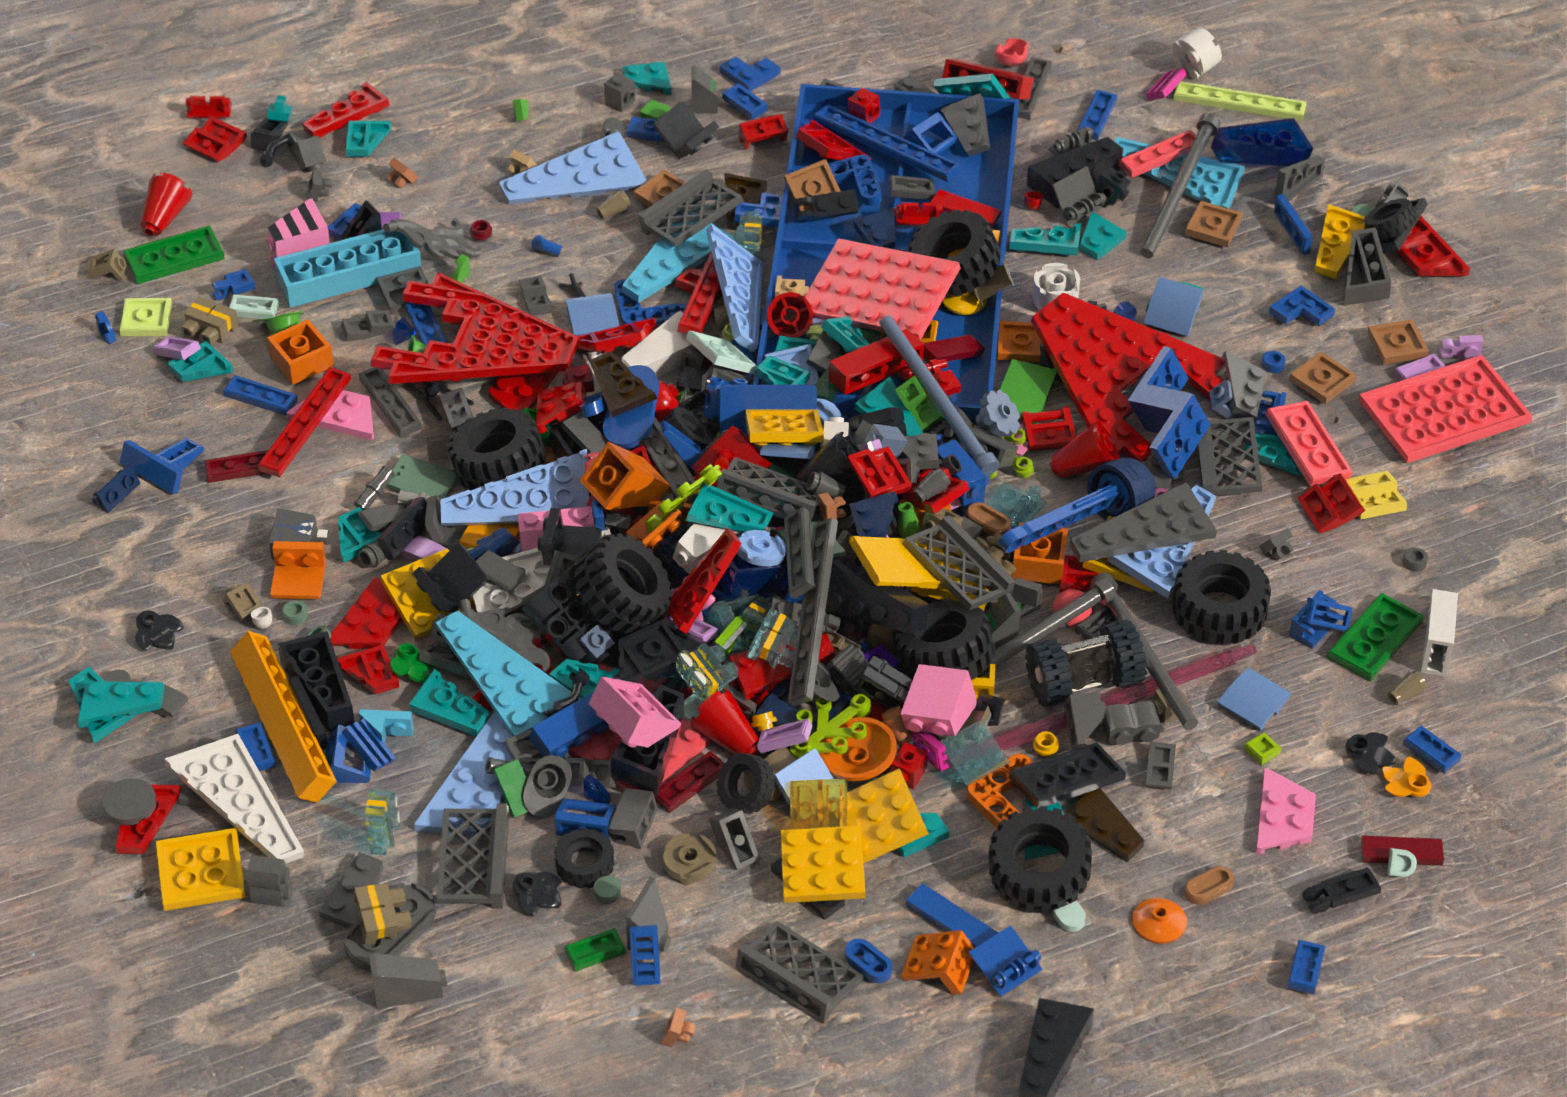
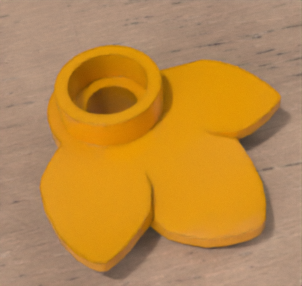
M1412 757L1406 758L1403 769L1383 767L1382 769L1384 779L1389 783L1385 790L1391 795L1398 797L1408 795L1424 797L1431 790V783L1427 775H1425V767Z

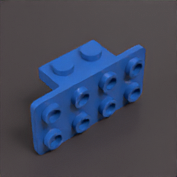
M723 385L720 388V430H727L733 425L742 430L749 438L745 420V409H817V388L815 385Z

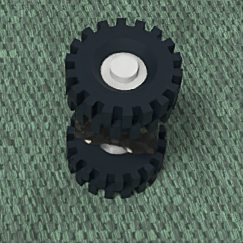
M1126 619L1102 625L1101 629H1099L1100 635L1098 637L1061 646L1054 638L1027 645L1025 649V659L1027 661L1025 665L1029 673L1027 675L1031 681V689H1034V695L1038 697L1039 704L1046 707L1062 703L1073 692L1110 682L1116 685V687H1123L1145 680V675H1147V670L1145 669L1147 667V662L1145 661L1146 653L1143 652V642L1140 641V634L1138 631L1136 632V627L1132 624V621Z

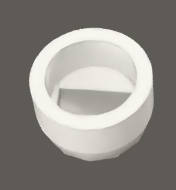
M259 607L251 612L252 622L257 628L265 629L272 623V614L269 608Z

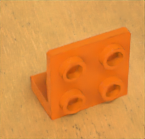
M664 500L626 531V534L632 536L633 540L638 539L643 542L646 548L649 547L653 551L652 554L657 552L659 542L680 529L683 524L682 513L678 509L676 512L672 511L665 518V521L653 532H648L645 523L655 514L659 517L662 515L657 508Z
M274 541L275 569L270 592L271 598L320 599L326 568L324 542Z
M962 930L917 935L902 971L901 978L904 981L940 977L952 995L962 994L974 961L968 952L975 947Z

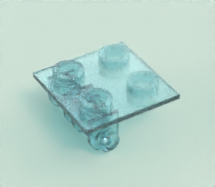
M1003 482L986 504L1009 517L1011 525L1018 527L1019 523H1027L1033 520L1045 505L1046 500L1040 498L1041 489L1036 485L1030 486L1027 491Z
M758 594L753 596L742 595L736 600L730 602L719 601L711 606L705 622L718 629V634L713 639L714 641L718 639L736 616L741 615L745 617L748 615L749 605L751 603L756 604L759 597Z
M982 719L959 731L956 736H949L940 741L946 748L945 754L957 771L954 777L958 784L964 783L968 786L1010 763Z

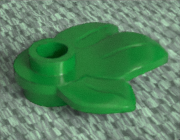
M408 643L399 645L394 652V658L390 662V667L394 674L398 676L407 674L415 682H426L429 677L428 669L436 668V666L419 661L420 653H418L417 647Z

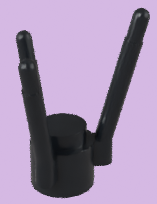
M441 380L415 382V387L419 391L417 396L425 402L439 421H442L441 415L427 396H435L439 390L445 393L453 390L447 388L448 384ZM466 397L468 403L473 405L474 402Z

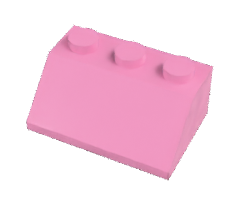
M592 506L561 509L564 525L594 527ZM550 510L518 513L521 552L538 548V538L543 536V521L545 517L548 518Z
M601 677L589 702V705L596 711V715L609 724V728L622 737V742L630 747H636L637 745L649 747L677 730L681 725L642 684Z

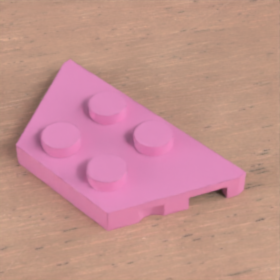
M343 390L317 427L373 440L370 396ZM304 401L288 410V420L292 419Z
M1265 768L1256 854H1264L1265 849L1277 846L1279 849H1285L1294 844L1309 843L1312 840L1316 794Z

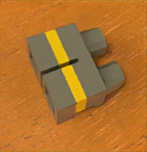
M198 296L184 313L186 322L181 329L182 335L186 338L191 339L198 334L202 343L205 341L210 345L214 342L223 343L225 334L228 331L234 332L239 327L236 310Z
M387 883L355 888L353 902L365 946L375 944L376 939L390 937L391 939H397L399 931L411 928L412 919L410 912L402 911L395 913L394 908L405 906L406 904L403 888L389 889Z

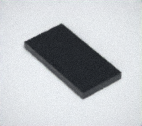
M1097 742L1009 772V779L1037 809H1039V806H1048L1123 781L1126 777V772Z

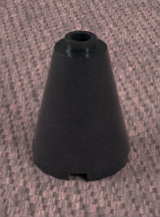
M840 432L797 470L795 479L807 483L813 471L817 473L821 471L840 483L857 479L858 476L847 460V457L860 452V450L849 435L843 437L844 432Z

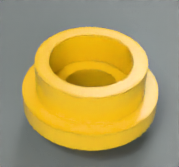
M772 711L752 716L753 723H751L752 728L757 727L758 731L772 728V722L777 721V719L773 717Z
M1041 732L1033 740V749L1041 756H1051L1058 751L1059 742L1051 732Z

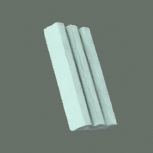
M233 295L229 308L236 310L237 317L273 318L277 313V307H279V298Z

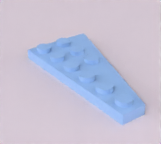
M618 131L499 182V187L508 204L533 202L541 198L559 199V196L571 195V197L604 194L612 190L629 191V188H638L646 183L647 180Z
M711 224L706 229L734 340L741 347H745L753 352L758 348L763 262Z
M587 449L568 457H561L557 461L545 465L541 464L515 473L497 482L492 481L474 490H467L441 499V526L518 524V513L548 511L550 508L586 507L589 491L579 479L586 472L585 463L587 458H584V456L587 455Z
M1195 485L1191 490L1209 516L1215 504L1216 496L1199 485ZM1196 541L1112 556L1108 558V561L1168 599L1175 585L1177 572L1187 561Z
M495 711L414 823L415 831L442 834L444 808L496 809L497 803H502L503 794L494 774L485 773V763L489 757L507 761L512 759L504 744L505 740L511 738L512 735ZM450 817L449 821L455 829L466 822L461 817ZM480 818L475 823L483 829L491 823V818ZM470 826L461 834L465 837H473L478 832Z

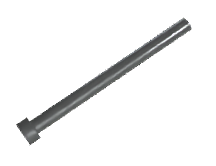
M1204 113L1200 116L1196 125L1198 133L1140 251L1142 256L1146 258L1153 257L1209 138L1215 136L1221 126V121L1216 115Z
M1110 573L1098 574L1090 582L1091 589V583L1101 577H1105L1111 582L1115 591L1118 589V585ZM1116 592V598L1106 605L1117 622L1128 619L1135 625L1136 632L1138 631L1140 634L1139 639L1144 645L1142 648L1143 652L1146 653L1145 661L1147 662L1146 668L1168 700L1184 729L1191 730L1195 728L1198 720Z
M1105 577L1097 579L1091 583V590L997 648L990 664H995L996 668L1026 649L1027 645L1039 641L1100 602L1105 605L1115 599L1116 591L1113 585ZM990 664L982 674H977V678L990 672Z

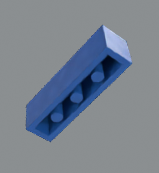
M594 692L532 727L529 739L542 757L555 755L562 758L572 747H581L590 740L591 736L597 733L601 735L610 729L609 724L596 715V711L589 705Z

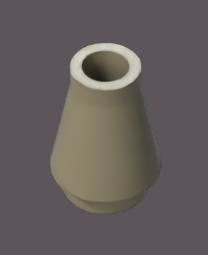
M623 190L619 192L614 191L596 208V211L602 219H605L606 217L626 211L631 203Z
M1407 672L1398 684L1388 692V697L1393 704L1398 705L1403 701L1422 694L1427 687V683L1419 672Z

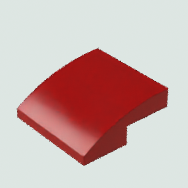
M211 116L201 129L195 127L183 144L219 162L233 153L248 136L245 131Z
M889 446L873 452L870 449H866L847 457L870 498L893 491L901 494L911 490L912 484Z
M939 467L950 479L951 483L947 486V490L925 500L923 503L914 496L913 491L931 470L937 469L933 468L921 472L920 478H917V484H912L910 491L899 495L919 509L935 514L970 489L967 481L953 478L950 476L948 468Z
M1341 473L1322 487L1316 483L1297 497L1319 533L1335 529L1366 511Z

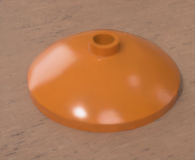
M856 717L851 718L839 727L847 728L851 727L855 722H863L866 725L867 735L860 740L846 738L848 750L843 754H836L834 752L819 753L832 776L846 781H862L881 774L892 764L897 752L896 738L892 730L883 722L873 718ZM825 738L820 742L831 743L834 738Z

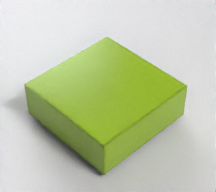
M1265 732L1244 745V750L1261 766L1281 754L1282 749Z

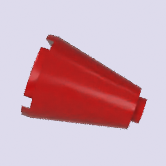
M161 172L159 176L153 174L150 178L140 227L146 235L151 237L161 235L190 202L193 196L190 187L187 190L183 186L184 181L165 172Z
M1101 421L1093 422L1051 457L1052 462H1050V468L1054 475L1064 478L1087 473L1108 461L1120 459L1116 444H1111L1108 438L1111 434Z
M727 688L724 689L723 694L720 691L715 692L698 707L697 710L700 714L697 718L692 716L690 720V725L695 730L734 755L738 753L757 755L759 752L757 747L759 738L734 696Z

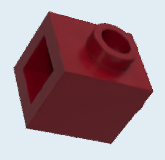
M589 364L566 368V378L562 379L563 385L582 382L585 388V397L587 392H594V380Z

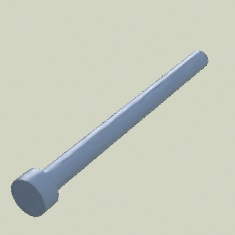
M888 315L882 318L879 322L880 326L969 452L975 464L986 477L993 474L1000 466L997 458L991 452L986 453L892 316Z

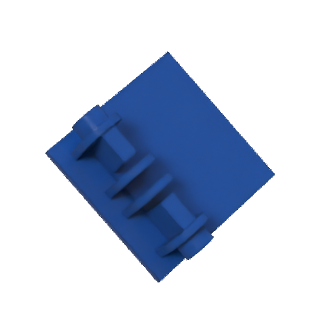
M1011 925L968 952L1000 997L1043 970L1039 964V960L1042 959L1038 950H1029Z

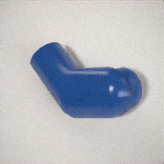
M536 235L531 241L534 250L548 252L555 256H559L562 249L561 245L546 240L542 235Z

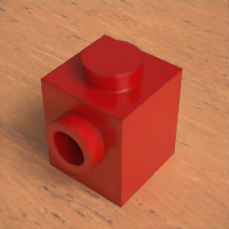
M861 88L848 99L850 115L870 124L880 116L879 95Z
M904 742L891 764L890 773L900 769L908 788L914 790L927 769L928 751Z

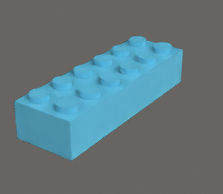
M383 229L274 258L277 280L291 308L377 285V277L421 266V257L418 247L413 245L404 234L396 231L387 233Z

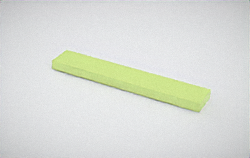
M1182 81L1176 86L1174 93L1175 101L1303 121L1307 103L1306 101Z

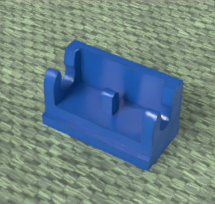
M1264 391L1262 393V397L1270 398L1272 401H1260L1258 415L1254 420L1255 433L1278 435L1265 413L1268 408L1285 405L1287 393Z
M1321 590L1312 597L1339 604ZM1308 602L1293 617L1289 636L1313 649L1332 628L1302 622L1303 617H1307L1305 607L1309 608ZM1316 605L1317 610L1339 614L1330 607ZM1314 614L1313 618L1333 624L1339 621V619Z

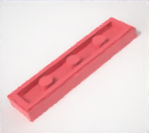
M1188 130L1119 159L1118 166L1131 178L1187 155L1196 134Z

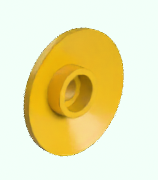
M974 291L963 293V296L959 297L951 295V298L944 297L942 303L948 310L956 314L971 315L980 312L986 306L987 299L981 303Z

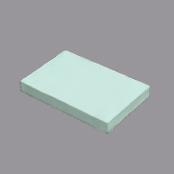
M688 331L686 339L713 364L755 374L757 366L730 341Z

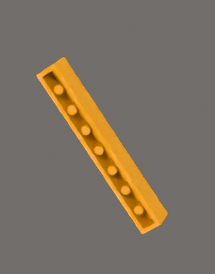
M247 631L230 651L234 665L239 670L243 684L247 687L251 701L260 715L259 718L268 732V737L277 751V756L286 770L285 773L294 787L295 794L302 800L318 803L337 781L267 636Z

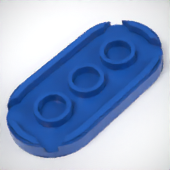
M644 365L628 367L635 376H638L647 388L655 392L658 398L659 380L655 372ZM657 399L615 417H612L607 405L603 424V432L607 440L623 449H630L639 445V442L643 438L645 440L651 432Z

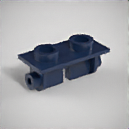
M131 464L119 470L114 478L93 494L92 502L95 505H103L106 512L109 513L141 484Z

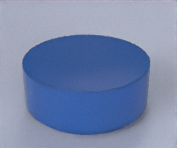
M1268 351L1262 356L1261 366L1270 373L1281 372L1285 367V356L1277 351Z

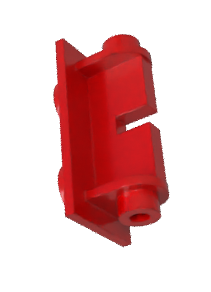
M225 95L210 96V102H206L205 96H190V98L185 100L187 107L186 118H210L211 116L215 118H230L232 102Z
M901 202V204H897V207L893 209L898 225H922L923 223L927 224L930 218H936L939 216V213H942V204H938V202L922 203L921 208H918V203Z

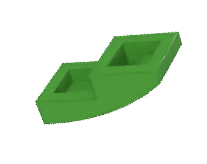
M915 376L895 389L906 409L911 411L916 422L924 432L944 419Z

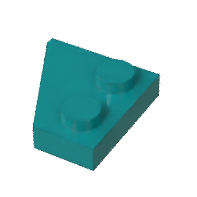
M349 121L346 156H369L392 130L391 121Z
M1092 212L1080 243V251L1095 260H1099L1125 240L1127 232Z
M849 316L826 319L821 326L827 332V336L830 339L837 341L844 347L843 349L846 353L869 345L859 329H852L850 325L853 320Z
M207 341L200 344L201 349L185 360L173 359L168 362V369L182 382L234 372L233 364Z
M770 355L757 366V375L767 385H804L810 379V371Z
M360 507L338 517L341 559L343 563L357 557L364 545L377 542L376 539L382 534L378 531H371L359 516L362 511Z

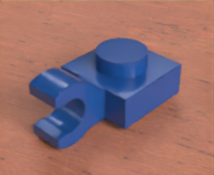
M246 269L226 274L223 281L212 283V287L215 290L213 296L216 300H222L229 292H232L233 295L242 294L254 290L255 282Z

